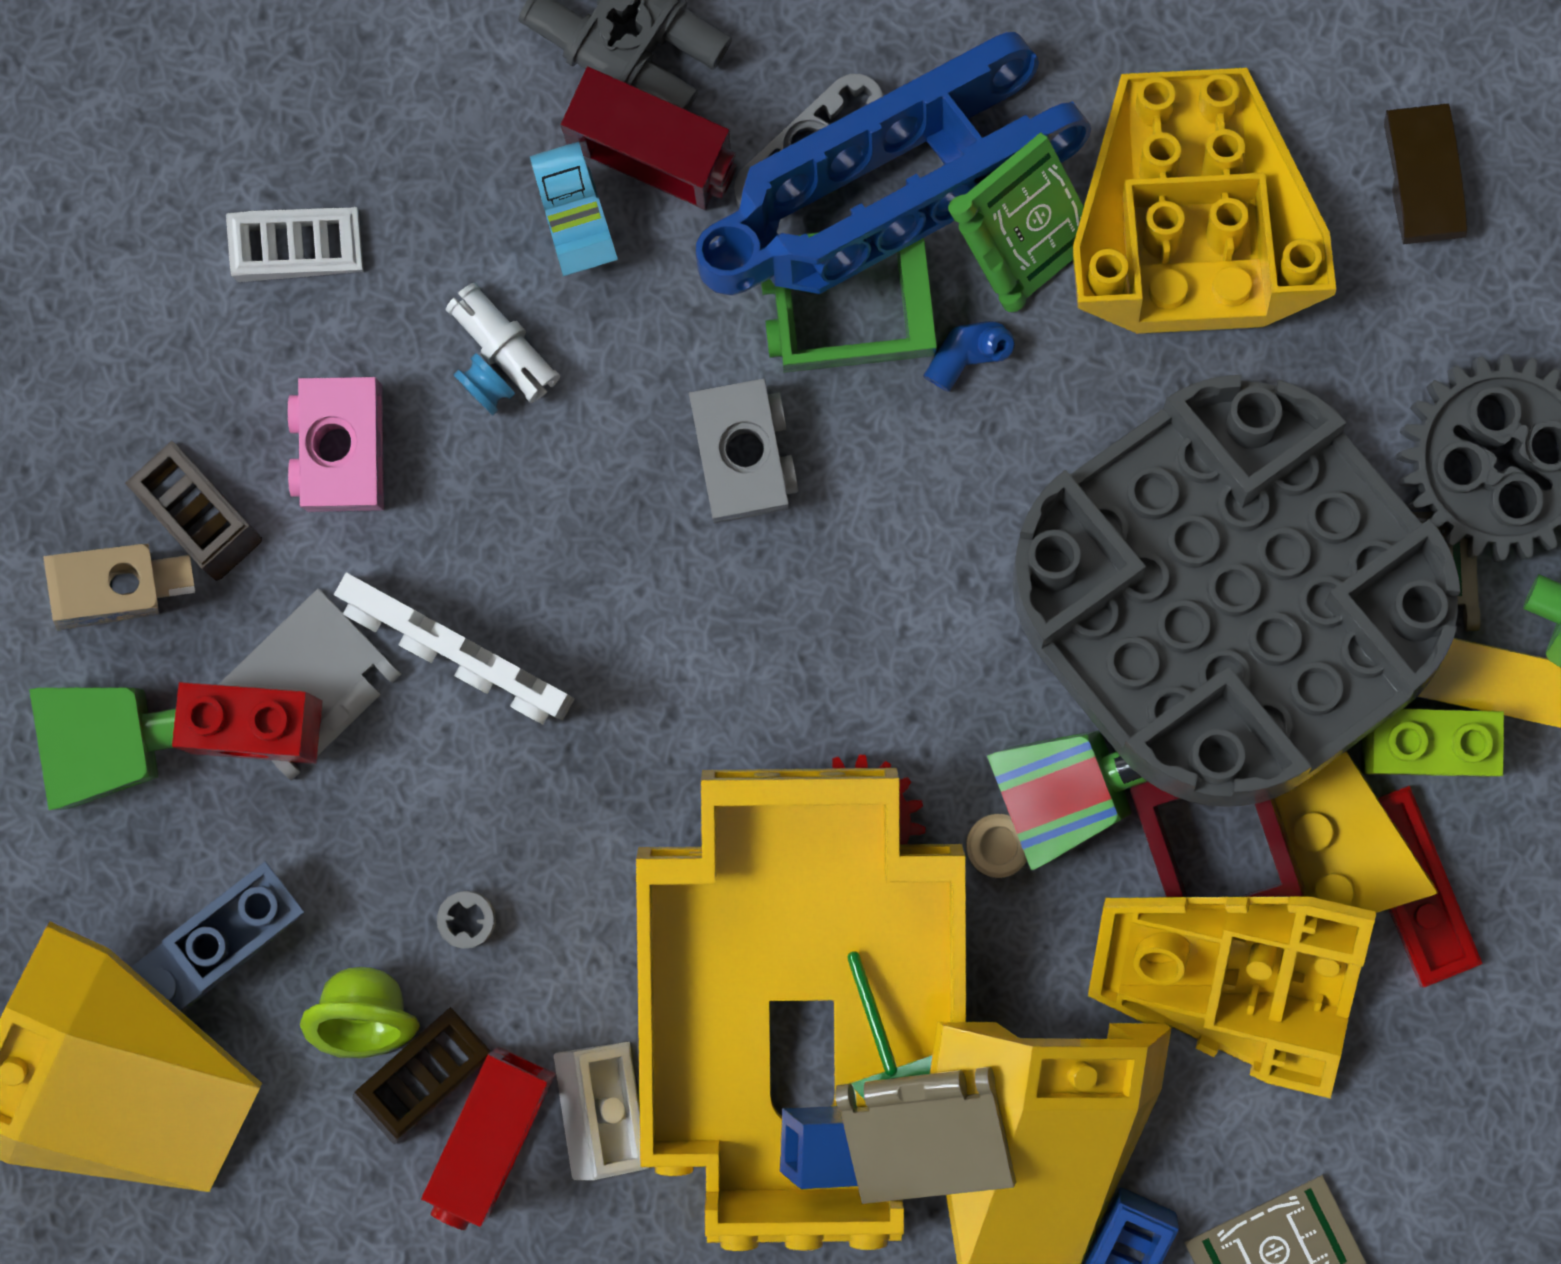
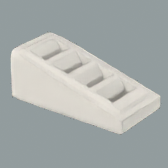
M357 207L265 210L226 214L231 276L237 282L364 272L359 209ZM339 224L342 258H330L327 225ZM313 226L316 259H304L302 227ZM287 228L289 260H278L276 229ZM249 231H261L263 261H252Z

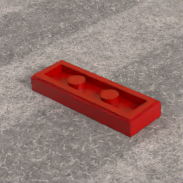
M1405 786L1377 797L1392 822L1395 823L1408 843L1419 864L1438 890V894L1389 909L1420 987L1425 988L1483 964L1410 786Z

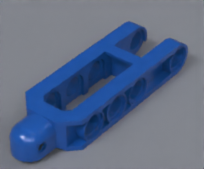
M1005 32L751 166L743 188L739 210L709 226L701 233L696 242V260L699 275L703 283L715 293L730 296L746 292L768 279H771L774 285L778 287L821 294L954 222L948 210L952 199L959 195L967 194L1040 132L1048 137L1060 162L1063 163L1084 146L1090 136L1091 125L1074 102L1071 101L1051 107L1031 119L1024 115L984 138L981 137L968 119L1021 90L1033 78L1039 65L1038 57L1021 35L1016 32ZM926 141L944 163L942 167L921 178L918 174L907 178L906 186L867 207H864L862 203L850 209L851 216L810 238L806 233L801 236L777 233L782 218ZM720 236L715 242L710 244L713 238Z

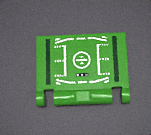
M1041 132L967 194L959 195L949 203L948 210L954 221L959 223L960 232L995 293L999 294V301L1007 312L1020 310L1025 305L1026 298L1073 260V244L1084 206L1048 137Z

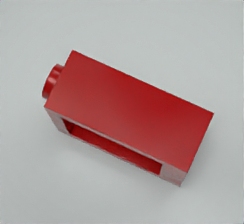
M499 1046L487 1055L421 1197V1200L433 1205L430 1213L431 1216L460 1230H466L469 1223L478 1227L483 1225L493 1211L556 1075L555 1072Z

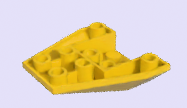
M1248 68L1121 74L1073 244L1077 308L1136 334L1265 327L1334 296L1336 293V281L1330 231Z
M49 921L0 1018V1160L13 1165L210 1192L261 1088L262 1082L111 949Z
M937 1022L930 1074L962 1070L966 1078L967 1095L979 1094L975 1083L976 1069L983 1067L992 1068L995 1077L996 1094L1016 1179L1014 1188L946 1195L957 1264H1082L1161 1092L1171 1034L1170 1026L1165 1023H1109L1107 1039L1019 1038L996 1022Z

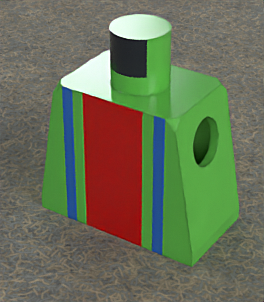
M1099 730L1011 746L987 756L1031 870L1049 863L1131 815V808L1124 790L1147 782L1124 761L1117 751L1109 753L1103 735Z

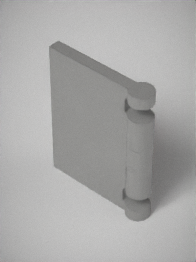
M318 588L218 685L305 691L323 700L318 756L381 695L364 677L374 665L391 683L396 681L402 674ZM271 760L291 781L301 772L294 762Z

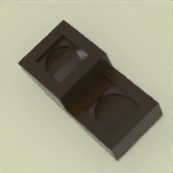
M1449 103L1386 110L1384 128L1395 177L1392 193L1403 245L1466 238L1467 219L1462 174Z

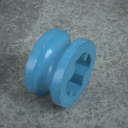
M475 353L470 358L472 361L470 369L467 371H460L458 369L453 376L494 416L499 411L497 409L498 401L501 398L511 399L515 392Z

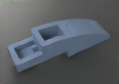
M265 861L161 941L162 944L131 968L183 1013L286 930L305 911Z

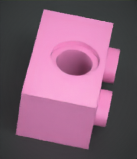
M376 377L298 378V395H289L288 398L290 433H299V458L289 460L288 482L290 496L300 497V507L307 512L384 510L382 384ZM335 429L348 431L351 437V447L348 454L341 460L334 462L323 460L319 450L323 436Z

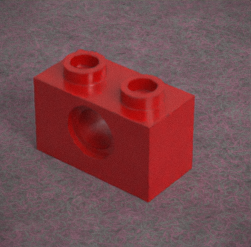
M179 682L172 747L197 755L316 764L323 700L305 691Z

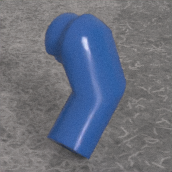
M994 321L957 326L949 332L923 377L942 390L950 392L966 365L999 362L1007 359L1015 347L1013 334L1002 324Z

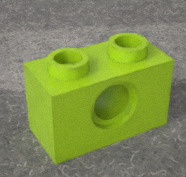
M1402 709L1362 739L1361 772L1362 774L1503 776L1504 711Z

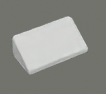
M630 1042L555 1053L554 1062L572 1178L574 1180H597L649 1169V1167H640V1105Z

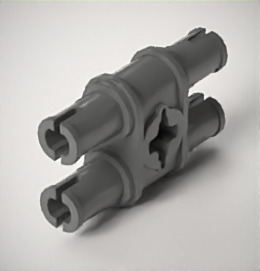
M556 0L526 1L519 14V22L564 50L563 57L567 59L566 63L571 66L578 64L584 69L589 66L689 111L696 99L698 90L652 62L654 57L652 52L658 43L663 45L668 41L711 70H714L732 42V37L687 10L688 2L685 0H597L598 6L592 15L588 14L584 18ZM637 14L636 30L638 36L635 37L627 33L621 40H616L614 44L615 33L612 23L615 21L618 24L624 25Z

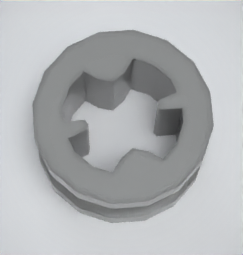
M461 891L447 897L440 905L437 914V928L442 938L450 945L461 949L474 948L486 942L492 935L496 925V912L491 902L484 895L474 891ZM460 902L466 909L475 905L481 908L484 919L477 920V923L483 925L478 935L473 937L467 930L458 934L453 932L449 920H455L457 917L451 915L450 912L457 903Z

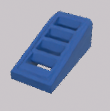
M1119 1188L1085 1264H1162L1179 1230L1176 1212L1125 1188ZM1126 1221L1153 1232L1152 1238L1125 1226ZM1116 1241L1144 1253L1142 1261L1139 1262L1113 1250Z

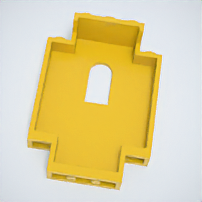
M897 768L702 770V847H638L636 856L640 1167H655V1173L664 1176L687 1175L694 1171L693 1167H706L705 1236H707V1243H720V1247L725 1250L748 1251L756 1249L759 1246V1242H785V1247L789 1249L807 1251L821 1248L823 1242L849 1241V1246L855 1249L876 1250L886 1247L888 1241H902V1234H904L903 1200L862 1204L858 1186L800 1189L780 1172L782 1116L773 1106L770 1094L769 1001L834 1000L835 1090L837 1085L853 1083L885 1072L847 960L848 954L856 951L860 955L897 1067L932 1056L937 1022H966L965 853L962 844L899 845V776ZM855 1090L856 1106L867 1107L865 1100ZM834 1092V1100H833V1103H832L831 1106H837V1104H836V1098H835V1092Z

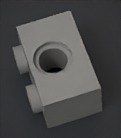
M765 379L689 392L713 523L788 510L787 494L798 492V485L792 455L779 457L775 432L787 430L780 392L767 394ZM743 434L756 437L764 447L761 459L749 467L738 466L727 456V447L731 440Z

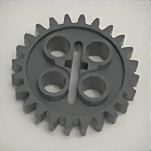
M1503 354L1498 358L1493 372H1491L1483 356L1477 357L1471 364V378L1458 365L1452 367L1447 371L1451 389L1439 381L1434 380L1426 388L1434 404L1417 400L1410 407L1422 423L1406 424L1400 429V433L1414 441L1415 444L1414 448H1409L1396 454L1397 460L1413 464L1414 472L1400 479L1399 485L1406 487L1418 486L1421 493L1411 501L1408 508L1410 510H1417L1428 506L1432 512L1428 519H1431L1436 527L1444 524L1448 528L1445 536V542L1448 547L1454 546L1464 537L1468 539L1467 554L1472 559L1481 554L1486 544L1490 545L1494 562L1506 560L1511 544L1521 560L1532 557L1533 538L1545 551L1557 547L1553 528L1561 532V392L1556 388V385L1559 381L1561 370L1555 368L1543 376L1542 379L1537 378V362L1532 357L1523 363L1518 372H1514L1510 354ZM1482 399H1491L1502 407L1505 413V422L1501 430L1493 431L1480 423L1477 416V408ZM1454 427H1462L1469 436L1490 450H1495L1503 445L1508 446L1511 449L1507 457L1510 463L1536 476L1540 475L1547 479L1551 485L1548 491L1541 489L1532 478L1513 466L1498 472L1494 468L1497 457L1489 450L1481 448L1477 444L1463 441L1456 437L1453 433ZM1537 432L1550 434L1556 440L1559 446V455L1554 464L1543 463L1535 457L1532 450V441ZM1457 452L1469 460L1472 466V476L1466 485L1456 484L1447 477L1444 471V461L1449 453ZM1504 486L1516 487L1523 493L1526 499V510L1521 518L1509 517L1502 511L1499 505V495Z

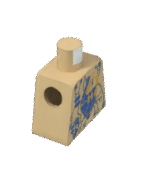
M149 544L43 556L52 618L57 631L158 615L157 598L195 593L190 555L151 560ZM134 574L139 580V586L134 592L118 594L110 587V583L116 575Z

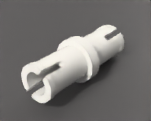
M471 283L458 293L464 300L459 302L456 298H453L448 303L446 311L453 315L482 347L480 355L489 365L497 363L526 395V399L530 403L537 401L548 392L543 386L548 384L550 387H553L559 380L560 374L553 370L524 338L526 330L519 322L512 321L510 323L484 295L477 283Z

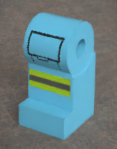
M579 141L530 156L563 276L618 260L590 168L586 166Z

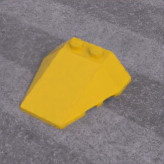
M1314 897L1105 898L1088 996L1142 1023H1165L1198 1039L1195 1049L1212 1057H1215L1218 1050L1243 1062L1252 1065L1249 1075L1267 1084L1331 1099L1361 967L1364 966L1376 912Z

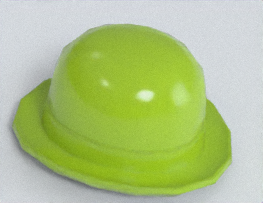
M352 967L334 974L325 983L319 1004H315L305 1010L300 1021L302 1033L310 1044L321 1052L339 1058H368L384 1055L410 1041L420 1027L417 1018L404 1011L402 992L395 979L388 973L372 967Z

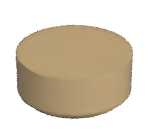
M987 815L979 819L971 827L966 839V852L971 864L982 874L995 878L1008 877L1018 872L1027 862L1009 815Z

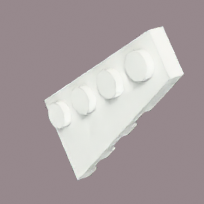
M347 572L334 593L338 598L348 602L343 615L374 632H377L381 623L384 622L404 633L398 644L399 646L430 663L433 662L437 653L460 664L454 675L455 677L486 694L489 693L493 684L498 685L516 695L510 707L543 725L549 714L563 721L575 699Z

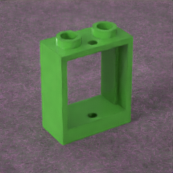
M812 233V234H807V235H808V237L810 238V237H812L813 235H815V234H817V233ZM924 238L897 252L906 339L797 350L791 289L775 286L771 279H768L761 283L762 295L775 294L777 319L765 320L769 358L782 357L783 373L933 357L937 347Z

